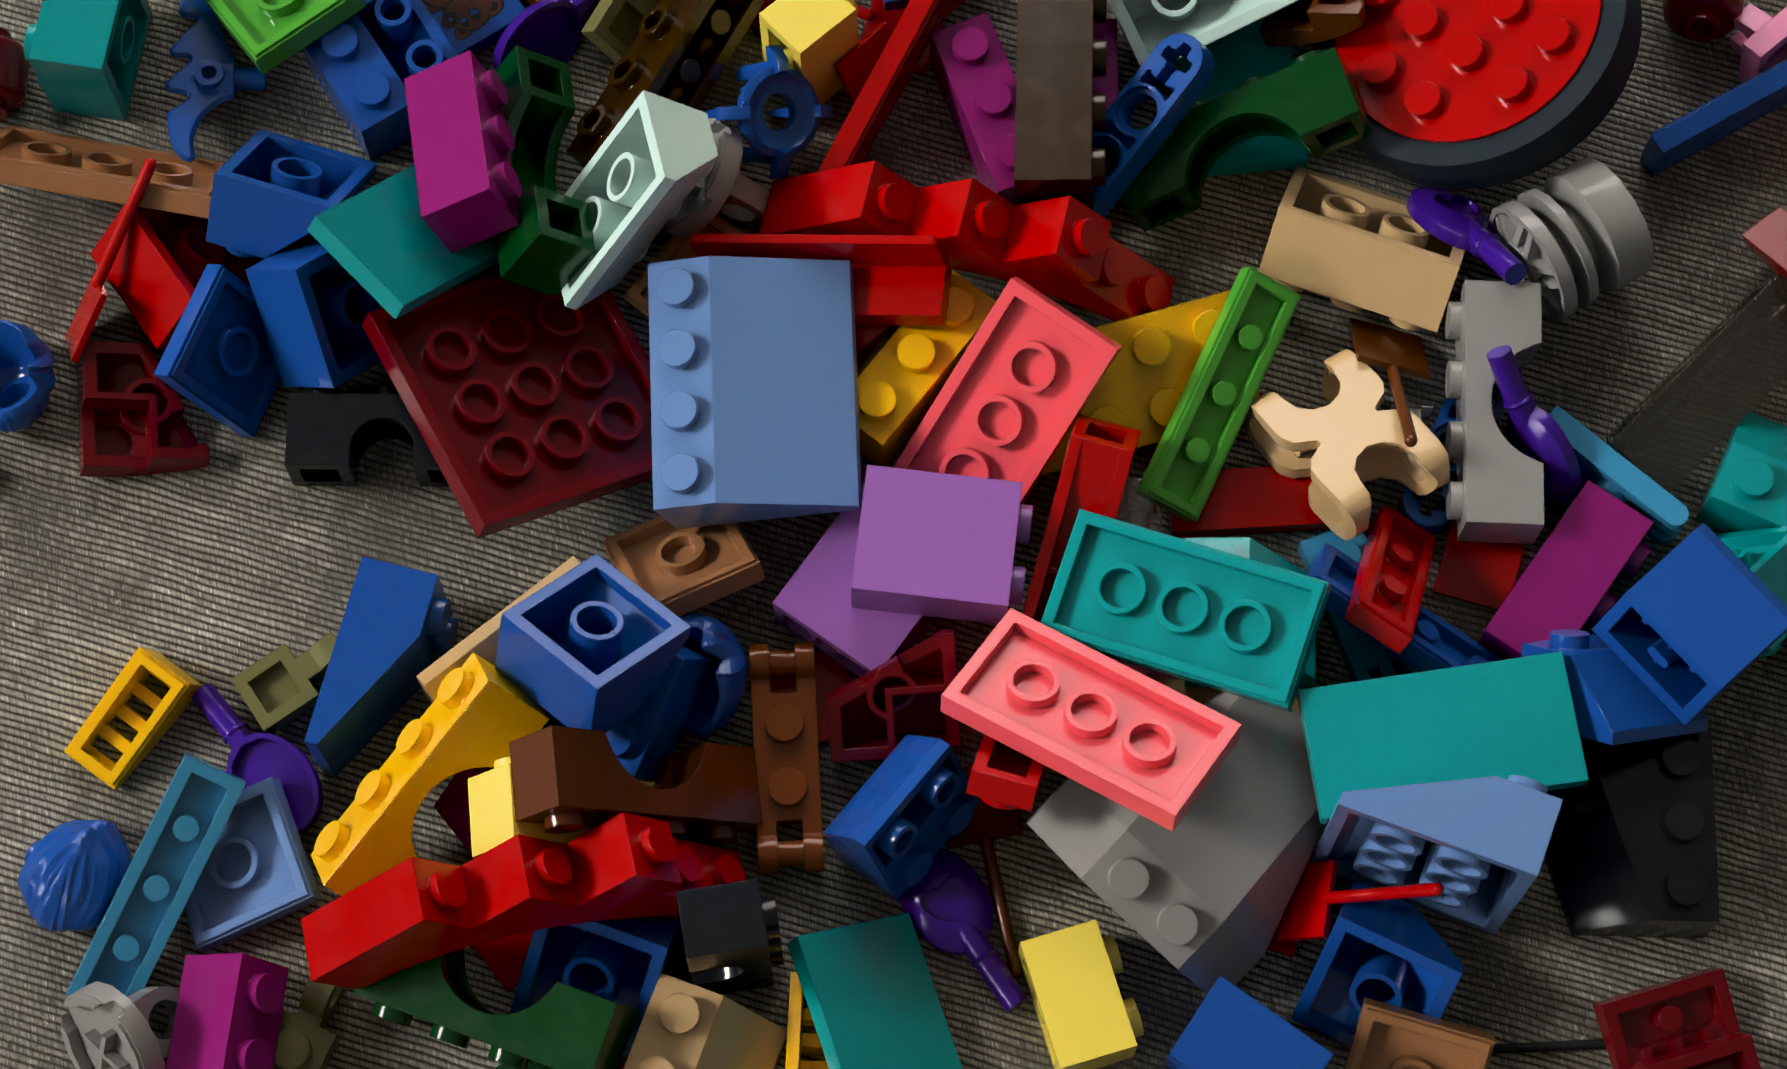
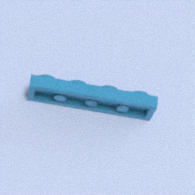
M185 752L67 989V996L96 981L114 986L127 997L145 987L246 784V780Z

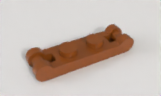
M794 642V649L769 650V644L749 645L753 748H755L763 822L762 825L757 826L759 875L779 874V867L804 866L805 872H823L824 850L814 642ZM796 674V692L771 693L770 675ZM803 824V840L777 841V825Z

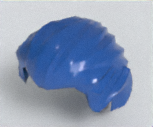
M0 320V431L10 433L27 429L33 424L34 419L41 416L42 410L47 408L49 404L50 394L55 388L56 378L52 368L55 359L47 344L40 340L28 326L6 320Z
M687 613L680 616L683 621L691 626L690 636L683 646L711 659L712 662L683 728L693 731L701 739H708L714 730H721L727 726L729 719L734 718L745 692L747 661L743 647L737 637L722 622L703 614Z
M73 820L58 825L41 840L35 841L28 848L24 860L25 864L18 877V887L29 909L30 916L36 919L39 926L46 928L50 932H78L95 929L96 926L100 925L132 861V856L123 835L113 822H107L106 820Z

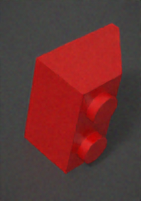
M125 205L90 253L97 265L100 263ZM138 207L107 276V280L121 297L156 349L165 348L207 264L224 266L250 286L245 269L264 259L261 257H238L228 252L226 247L206 242L208 218Z

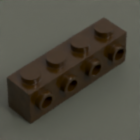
M660 0L657 6L650 10L642 19L638 29L639 35L626 56L620 59L611 69L608 75L609 83L595 106L590 108L581 117L577 125L578 133L566 152L585 168L643 90L699 110L766 0Z
M1018 0L1014 184L1017 205L1072 196L1093 210V186H1106L1105 148H1094V131H1106V93H1094L1095 77H1107L1106 39H1095V23H1107V0Z

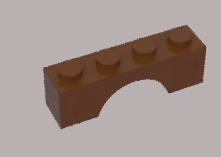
M551 725L509 742L516 821L544 824L546 833L566 834L578 832L585 828H595L625 812L669 822L673 838L683 840L688 836L697 837L699 844L717 847L737 842L738 832L763 824L755 748L705 742L662 759L658 778L654 786L651 787L634 778L622 766L609 744L605 731Z

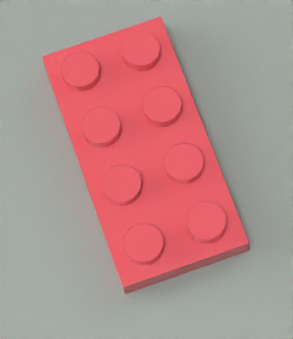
M1019 277L1011 278L893 467L1023 482L1020 504H1023L1123 346Z
M1013 608L1009 609L942 693L940 711L1172 832L1238 743L1242 726L1241 723Z

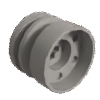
M1592 157L1582 158L1548 177L1543 187V192L1537 188L1528 189L1520 193L1517 200L1506 201L1493 208L1489 217V222L1496 231V235L1499 236L1501 243L1526 266V276L1521 282L1541 283L1542 318L1550 323L1562 322L1574 315L1577 308L1588 307L1595 303L1599 295V288L1605 292L1616 291L1649 272L1654 263L1653 242L1647 223L1635 199L1620 178L1604 163Z

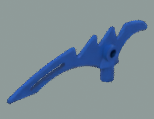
M181 0L178 10L179 14L182 17L196 19V23L171 47L169 53L173 58H187L189 62L165 84L168 92L188 97L186 101L171 109L167 114L171 144L176 154L186 162H192L195 159V133L201 120L208 112L226 101H235L236 91L267 90V73L263 75L257 66L236 67V59L226 43L220 21L203 0Z

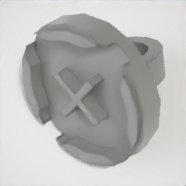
M708 118L718 152L714 167L706 177L698 181L684 199L678 214L673 219L668 220L661 229L677 239H689L691 234L699 233L716 215H719L728 222L742 226L755 227L761 226L770 192L760 184L739 174L743 153L741 135L734 127L723 121H716V118Z
M96 981L68 995L63 1005L69 1007V1012L61 1016V1033L67 1053L75 1068L165 1069L164 1058L169 1054L179 990L167 986H149L127 997L114 986ZM161 1002L168 1011L169 1021L166 1031L158 1038L154 1035L149 1025V1016L153 1006Z

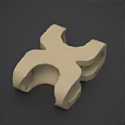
M1345 349L1323 361L1325 366L1322 390L1329 405L1316 409L1297 408L1277 393L1269 392L1253 400L1245 417L1247 435L1255 448L1280 475L1292 479L1311 477L1312 482L1308 487L1309 507L1337 536L1343 540H1351L1370 528L1368 525L1372 508L1371 495L1363 485L1364 482L1377 478L1393 479L1419 496L1428 495L1449 482L1450 464L1448 453L1440 440L1413 412L1410 413L1418 441L1414 447H1408L1405 444L1397 410L1381 411L1380 409L1385 393L1382 379L1366 363L1357 361L1354 352Z

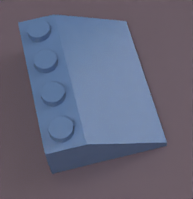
M702 256L648 263L653 510L676 529L861 510L862 486L854 274L851 261Z
M1510 775L1508 780L1499 776L1343 791L1310 862L1335 860L1338 862L1336 878L1350 883L1357 879L1374 888L1439 882L1444 886V893L1440 896L1400 900L1495 935L1538 877L1563 799L1547 794L1548 788L1543 783L1521 775Z

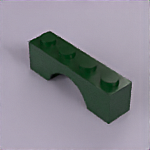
M516 45L495 70L500 76L508 95V103L502 106L503 116L510 127L515 142V149L509 151L511 166L518 176L522 189V195L516 198L519 226L495 235L500 277L502 280L556 296L595 253L589 203L557 193L555 184V169L559 147L566 127L575 112L570 67L567 63Z
M1333 47L1326 51L1315 50L1307 52L1296 58L1291 66L1268 76L1259 75L1247 78L1240 82L1232 92L1211 101L1202 100L1194 102L1122 195L1127 212L1141 229L1146 232L1201 208L1203 186L1210 169L1223 153L1244 140L1258 136L1284 137L1304 147L1316 159L1372 135L1373 131L1350 71L1337 49ZM1149 125L1139 126L1133 129L1141 130L1148 127ZM1106 150L1114 173L1119 159L1117 151Z
M465 948L403 969L363 989L354 990V994L376 1002L372 1011L373 1015L410 1027L413 1016L434 1023L429 1034L430 1036L465 1049L468 1048L471 1038L492 1045L488 1058L517 1069H526L529 1060L551 1067L550 1069H618L639 1010L556 982L549 992L532 1006L512 1014L496 1015L483 1006L469 985L465 970Z

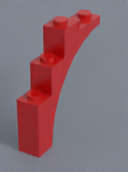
M876 160L773 180L759 234L936 236L954 270L976 273L1006 282L1017 276L1042 293L1071 302L1113 322L1169 307L1175 281L1174 278L1109 237L1112 223L1072 196L1014 205L973 178L918 188Z
M1079 414L1070 435L1022 614L1041 623L1079 509L1118 520L1141 434L1140 430ZM984 734L971 769L965 793L981 797L984 803L996 809L1014 810L1020 808L1031 812L1041 780H1044L1048 767Z
M625 812L566 844L517 834L462 866L410 857L301 919L311 982L363 989L403 969L450 952L499 938L551 927L600 920L680 917L676 891L746 880V876L740 864L738 852L673 838L669 822Z

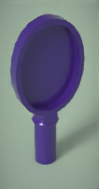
M541 0L527 7L517 15L501 35L494 50V70L498 68L516 45L568 64L576 53L582 39L583 17L588 12H591L593 6L600 0Z
M1418 187L1411 191L1407 201V210L1414 221L1424 230L1449 245L1470 251L1476 258L1483 260L1509 285H1516L1524 279L1527 272L1526 266L1501 243L1486 214L1478 205L1450 189Z
M1508 345L1496 347L1490 350L1486 356L1503 398L1502 407L1506 408L1509 414L1507 420L1509 443L1524 455L1544 463V501L1556 507L1565 506L1577 497L1582 486L1581 471L1574 450L1556 421L1544 410L1537 407L1532 394L1527 392L1511 347Z
M212 683L199 688L192 696V700L223 737V743L232 748L228 756L226 771L246 780L243 789L269 777L279 779L299 834L308 831L318 820L324 801L322 783L310 759L300 748L283 737L270 733H252L249 730V724L240 719Z
M940 849L933 857L932 866L923 880L915 886H909L900 896L902 910L904 913L910 914L915 932L932 948L948 955H967L972 962L971 967L978 970L1005 1012L1010 1013L1024 1004L1028 997L998 955V949L994 948L988 940L993 926V907L987 888L980 876L967 862L956 854Z

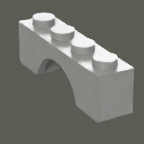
M1465 280L1456 302L1448 301L1445 313L1446 339H1454L1456 343V361H1448L1445 375L1446 398L1456 399V421H1448L1445 449L1449 459H1456V481H1449L1447 485L1446 517L1447 520H1457V541L1534 544L1544 526V463L1518 451L1506 440L1499 430L1493 415L1491 401L1492 390L1497 382L1486 355L1496 347L1508 345L1512 349L1518 368L1532 364L1542 343L1541 283L1520 282L1516 285H1509L1505 281Z

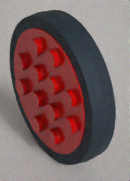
M1363 0L1366 12L1363 25L1342 36L1313 43V51H1326L1335 47L1348 67L1373 131L1372 135L1355 141L1353 144L1376 164L1398 177L1428 187L1462 190L1486 188L1520 179L1549 166L1585 140L1603 121L1623 92L1635 64L1642 32L1641 1Z

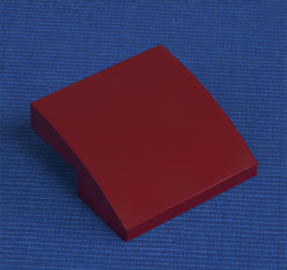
M1711 967L1592 1003L1613 1069H1761L1752 1035L1740 1031L1723 968Z

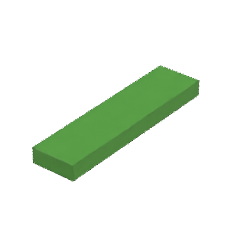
M1250 266L1240 269L1136 494L1187 522L1198 521L1302 296Z

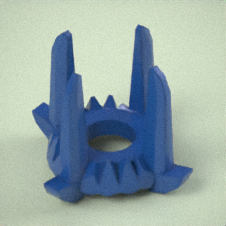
M771 45L765 46L767 61L744 65L736 71L735 81H747L740 89L741 94L738 96L737 105L715 107V109H709L705 112L708 118H716V121H738L742 138L751 146L742 147L741 159L744 162L771 165L770 179H783L787 176L790 169L792 156L804 150L812 141L820 124V119L834 117L833 104H820L813 85L803 74L789 68L788 59L780 46ZM773 94L779 95L787 104V107L767 111V116L788 118L785 125L776 131L766 124L763 117V106L766 100Z

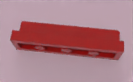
M691 234L689 245L697 257L733 256L850 260L853 264L855 325L946 326L952 267L936 236Z

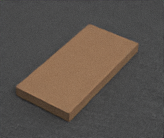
M11 125L0 131V183L126 204L145 160L154 158L157 161V167L139 207L203 218L209 217L214 173L225 163V161L195 157L194 161L186 162L176 153Z

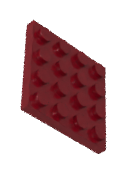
M500 273L455 286L396 320L384 308L367 313L362 327L478 539L652 480L650 361L610 290L574 310L565 307L562 291L556 296H552L502 280Z

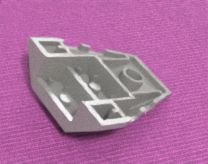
M1222 692L1202 704L1241 723L1239 741L1173 832L1070 778H1067L1026 822L1088 887L1176 969L1207 994L1219 976L1236 985L1264 956L1326 825L1320 824L1300 715L1293 709H1291V712L1226 692Z

